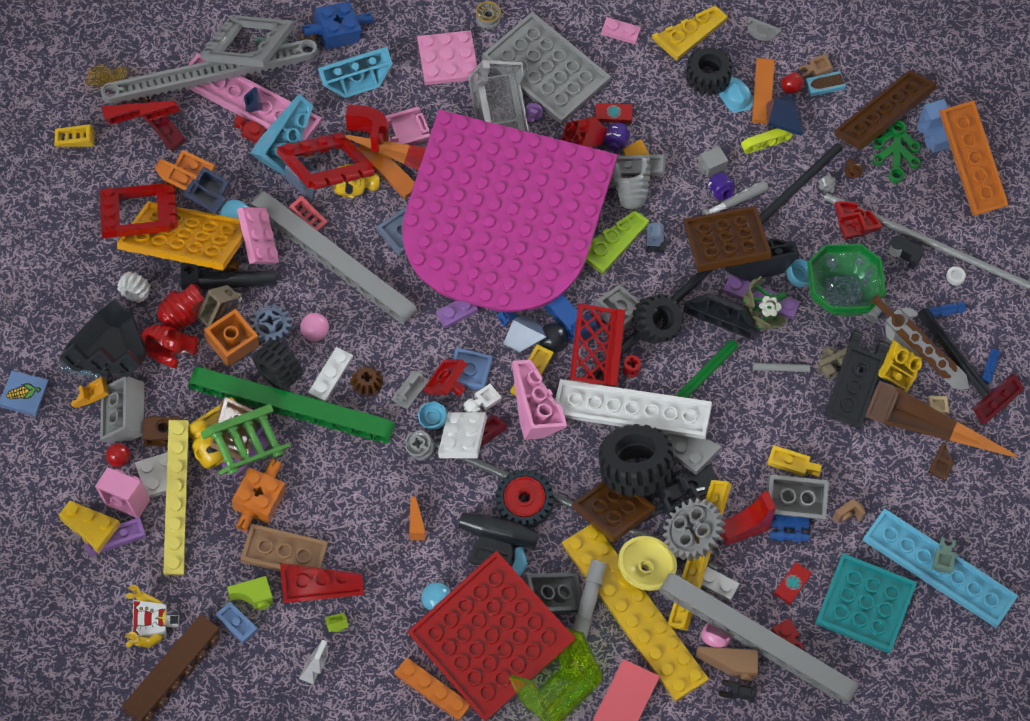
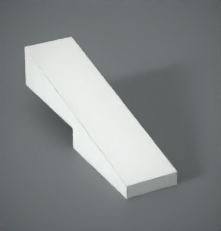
M322 640L311 654L299 679L314 684L318 673H321L328 657L327 641Z

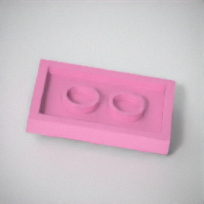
M242 207L237 209L249 264L278 263V252L267 208Z

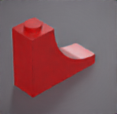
M769 491L761 493L759 498L742 512L723 520L725 525L722 528L725 530V533L719 535L723 538L725 546L769 531L776 510Z

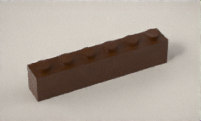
M200 614L122 705L123 713L134 721H152L155 716L154 712L158 707L162 708L167 703L169 694L179 689L181 680L185 676L191 675L197 661L201 662L206 657L208 648L218 643L220 640L219 627Z

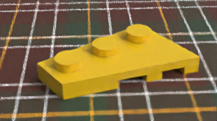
M69 501L59 513L60 520L74 533L79 534L83 541L87 544L89 543L98 554L120 526L119 520L72 501Z

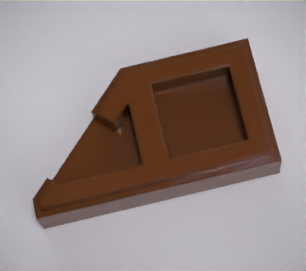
M942 442L928 473L946 481L954 462L948 453L946 443Z

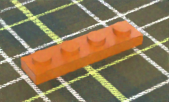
M406 658L394 672V675L457 721H460L471 707L464 698L409 658Z

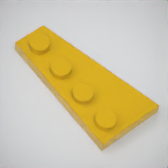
M713 6L696 14L695 17L689 20L681 21L680 24L674 27L665 28V31L652 34V39L678 61L725 23L728 16L717 6Z

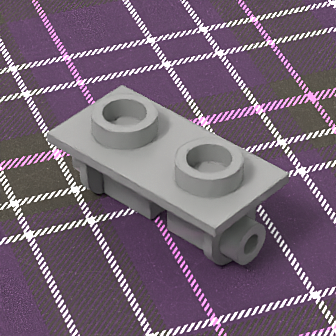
M421 370L413 371L391 400L408 410L429 381L423 377L424 372Z

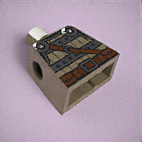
M227 285L208 290L197 317L207 327L236 308L237 304L242 301L241 294L235 292Z

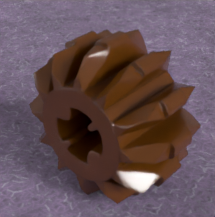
M365 364L364 369L358 366L357 372H352L353 378L350 379V384L353 385L354 392L358 391L359 396L366 393L368 398L369 393L376 396L377 390L381 391L383 377H381L380 370L375 371L374 365L368 368V365Z

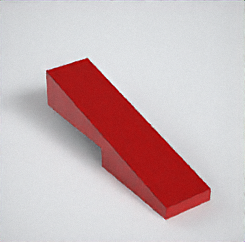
M175 101L102 106L104 119L110 125L137 117H142L147 122L181 112L180 106Z

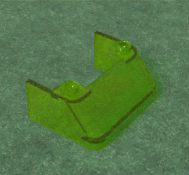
M568 629L576 638V641L558 656L561 668L539 689H537L535 682L514 675L509 677L520 702L542 721H563L602 680L601 670L584 632Z

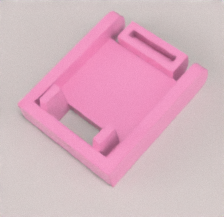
M420 107L385 116L388 127L392 126L395 134L391 139L389 137V142L416 145L429 141L430 131Z

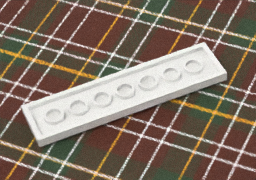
M560 379L555 402L562 407L564 416L567 419L620 427L625 425L634 426V424L644 426L646 424L650 425L651 428L656 427L666 434L706 439L712 409L711 401Z

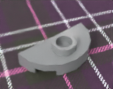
M748 17V32L757 40L771 41L777 38L782 31L778 27Z

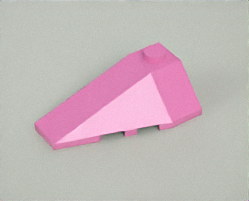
M531 360L513 361L512 368L518 414L524 440L544 438L566 428L567 423L563 409L553 399L551 390L547 389L542 382L543 378Z

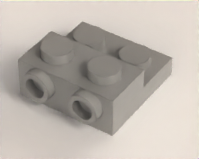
M618 285L599 298L594 306L626 310L624 332L632 326L631 318L634 317L632 312L637 309L635 305L640 303V301L621 285ZM603 312L599 315V318L608 323L610 313Z

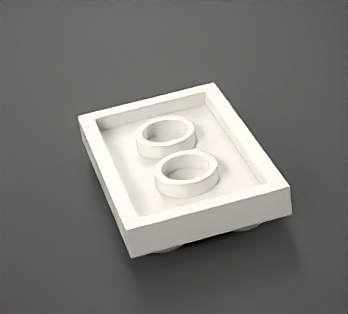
M448 412L438 451L439 458H478L487 420L486 412Z

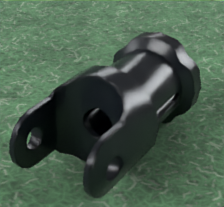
M727 679L721 681L722 685L732 688L731 692L719 691L721 697L734 700L739 698L749 700L750 703L754 702L756 685L752 687L741 685L740 682Z

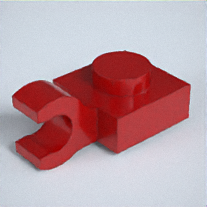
M239 115L234 119V127L242 130L243 137L255 143L267 131L266 127L253 120H250L248 123Z

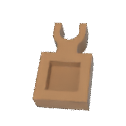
M826 54L809 60L810 65L799 67L800 72L807 71V73L802 74L803 80L809 78L812 74L819 76L833 72V67Z

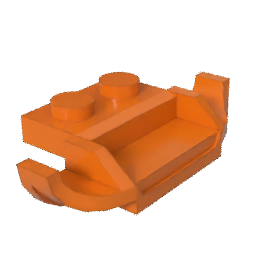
M182 150L175 164L159 159L155 170L165 182L186 190L192 179L196 180L203 166L213 172L216 166Z

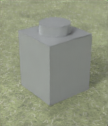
M716 147L700 155L698 168L708 178L726 170L729 160L721 148Z

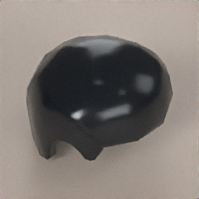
M556 323L543 326L542 330L547 337L539 341L540 345L554 353L563 351L568 345V336L564 328Z

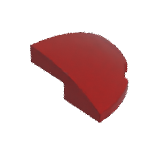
M835 202L837 219L844 240L864 236L882 228L881 223L870 210L865 212L863 209L858 208V204L853 202Z

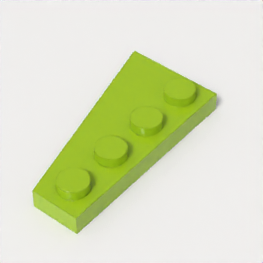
M633 211L610 229L607 228L601 235L595 239L593 238L586 263L604 275L646 229L650 221L638 212Z

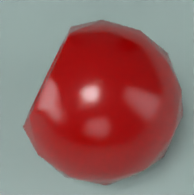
M793 72L781 79V87L788 94H797L804 86L803 77L797 72Z
M113 443L106 451V461L113 467H123L130 459V451L122 443Z

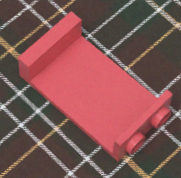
M623 659L593 721H639L653 690L659 682L660 676Z

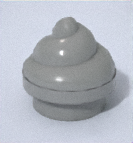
M831 174L817 181L820 190L830 192L831 194L834 193L836 179Z

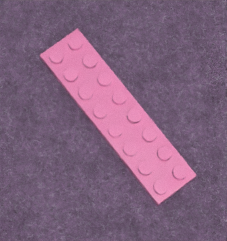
M197 53L189 65L206 61ZM241 75L238 78L234 76L232 79L226 78L224 81L218 80L216 83L211 81L210 84L204 83L202 86L198 84L196 87L190 86L188 88L249 121L257 122L267 129L291 103L289 100ZM257 87L263 110L246 112L243 96L252 88ZM311 113L308 125L304 128L303 140L310 139L321 124V117Z

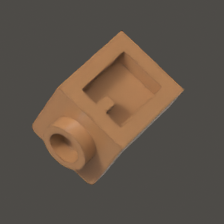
M853 498L835 511L833 519L838 524L842 520L844 522L848 521L854 514L861 521L866 513L863 505L856 502Z

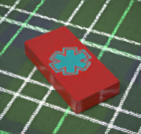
M596 103L595 118L599 122L632 123V105Z
M795 562L775 590L774 595L791 605L811 577L812 572Z

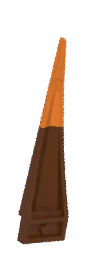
M879 380L867 409L866 417L883 424L1017 457L1016 454L901 389Z

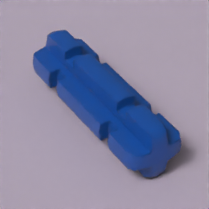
M963 301L956 302V304L939 305V307H930L929 312L934 318L939 317V315L942 317L956 314V312L963 313L966 311V305Z
M991 349L982 375V379L986 384H990L993 379L1001 354L999 350Z

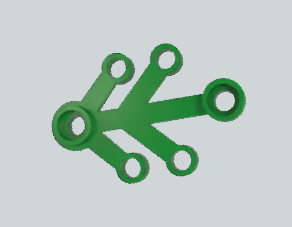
M900 120L891 125L887 133L880 138H876L873 142L874 149L881 150L884 147V143L893 138V144L881 153L875 154L872 162L874 165L880 166L883 164L884 159L893 153V167L889 173V180L895 184L901 183L904 178V171L900 168L901 155L909 162L910 168L917 169L920 166V159L914 157L910 152L918 153L921 145L906 133V125ZM901 139L909 145L910 152L901 144ZM876 142H880L882 145L878 146ZM912 161H915V162H917L918 164H917V165H914V164H912Z

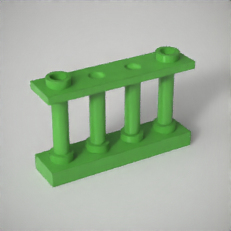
M271 404L211 425L200 432L203 439L212 437V440L215 439L227 465V467L219 471L220 475L225 473L232 475L239 472V468L270 456L277 458L285 454L284 450L290 447L289 443L279 446L267 421V415L274 411ZM257 420V423L261 424L272 448L271 450L264 452L252 426L254 424L253 421ZM239 426L245 428L257 455L249 457L237 431ZM227 431V434L231 435L242 461L234 463L223 440V432Z

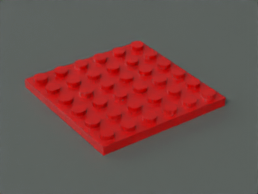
M497 550L407 631L484 721H488L576 641V638Z

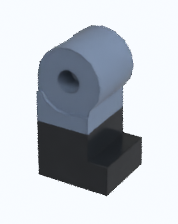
M651 223L647 227L645 252L664 253V225L661 223Z

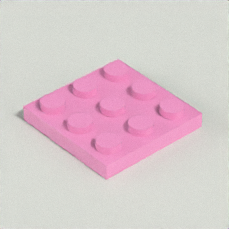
M471 30L417 36L425 85L468 81V76L477 67Z

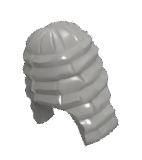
M646 156L642 158L641 174L633 178H622L619 164L615 165L612 175L613 184L616 185L621 206L624 208L638 209L648 199L649 190L647 188L649 187L648 182L650 181L649 176L651 174L649 169L651 165L649 164L650 159Z

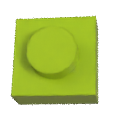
M345 613L325 617L329 632H340L345 628H349Z

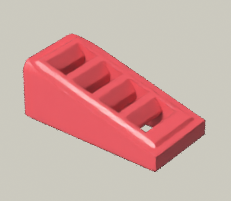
M302 195L288 207L290 211L317 231L328 223ZM302 206L303 209L298 211L297 209ZM307 210L309 213L303 216L302 214ZM313 215L314 218L309 222L307 219ZM319 220L320 223L314 227L312 224Z

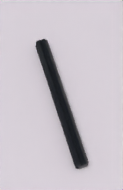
M927 308L918 312L919 318L956 365L967 375L968 380L983 398L988 395L992 390Z

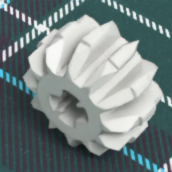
M128 271L121 276L117 289L126 299L140 303L148 297L151 285L142 275L139 276L136 272Z

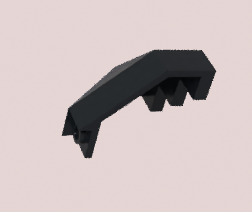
M114 298L107 305H103L67 343L59 357L73 371L81 372V370H87L96 374L108 375V373L119 374L121 377H128L141 367L147 351L131 308L127 310Z

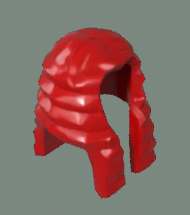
M197 283L191 284L183 292L171 291L170 294H167L166 298L162 299V303L159 304L157 311L158 319L162 325L180 330L181 328H186L187 325H191L192 322H196L197 314L205 299L202 297L201 289Z
M153 324L151 327L144 329L141 334L147 356L159 364L177 368L178 359L174 357L178 353L196 355L198 337L185 335L174 327Z

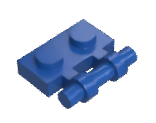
M784 515L773 516L770 528H777V531H770L769 539H777L780 542L795 540L797 543L809 541V533H802L801 531L809 529V518ZM784 529H795V532H784Z

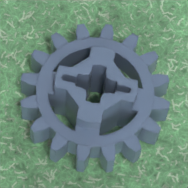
M266 304L265 309L258 308L259 313L253 312V318H250V327L259 336V342L266 340L267 343L270 339H279L283 342V336H289L291 317L288 316V311L283 312V307L276 309V305L273 304L272 308H269Z

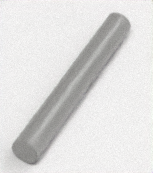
M753 363L752 369L758 371L810 372V364Z

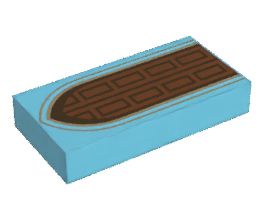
M840 71L806 78L805 80L810 96L839 91L846 87Z

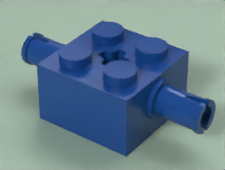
M350 1L316 8L314 24L302 25L301 29L304 37L319 34L324 49H330L359 42L362 31L360 25L371 24L374 22L371 12L356 15Z

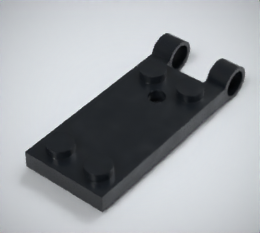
M854 329L849 338L848 347L823 416L856 429H861L879 377V370L884 363L890 343L880 340L875 354L859 348L863 333ZM858 366H861L863 368L862 373H859L857 371Z

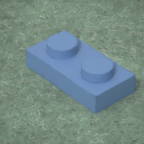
M231 602L215 614V617L242 644L258 632V628Z

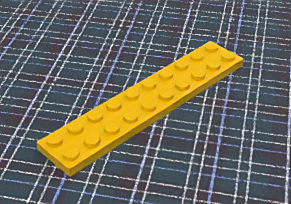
M590 524L561 543L585 578L587 577L591 560L601 561L606 564L598 596L653 672L660 676L659 680L675 702L709 681L707 675L671 626H669L646 592L631 585L623 577L618 566L619 555L601 532Z

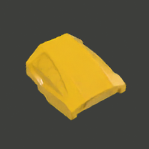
M892 340V345L886 354L878 376L907 393L917 378L923 358Z

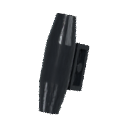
M462 513L459 522L460 529L480 537L474 543L469 563L478 566L496 550L510 565L513 556L512 546L536 547L539 536L538 531L520 523L486 514Z

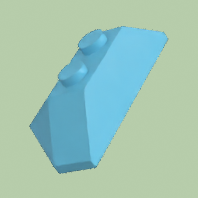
M383 47L318 68L324 87L347 98L380 87L392 66V61L388 48Z

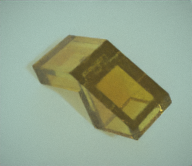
M98 64L89 68L85 84L103 87L107 83L125 80L128 68L121 66L111 71L104 65Z

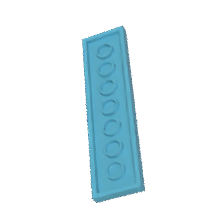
M885 508L862 540L995 628L1001 623L1018 597L1017 594L957 555L952 574L932 570L935 551L940 549L939 543Z

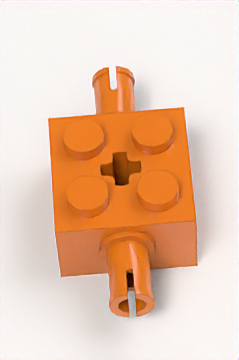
M271 459L265 473L249 467L232 499L233 509L242 513L238 523L235 525L240 531L243 528L242 531L247 532L253 518L269 524L286 492L285 482L275 479L279 469L282 467L279 461L275 464V460Z

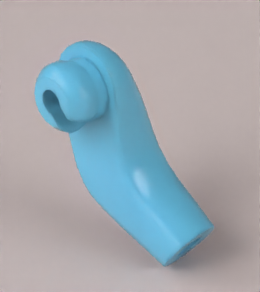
M518 547L514 549L515 560L511 567L521 576L526 570L528 563L524 548Z

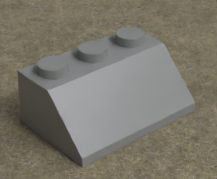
M128 376L108 384L109 395L101 399L100 441H132L143 436L144 382Z
M770 475L767 481V491H769L776 507L774 515L826 520L829 480Z

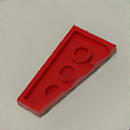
M280 563L284 603L364 595L362 573Z

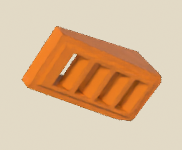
M411 497L409 539L425 541L426 532L416 497Z

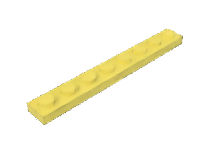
M169 420L164 575H184L189 420Z

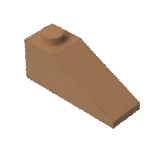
M697 647L696 657L734 678H739L741 681L750 682L756 679L758 674V650Z

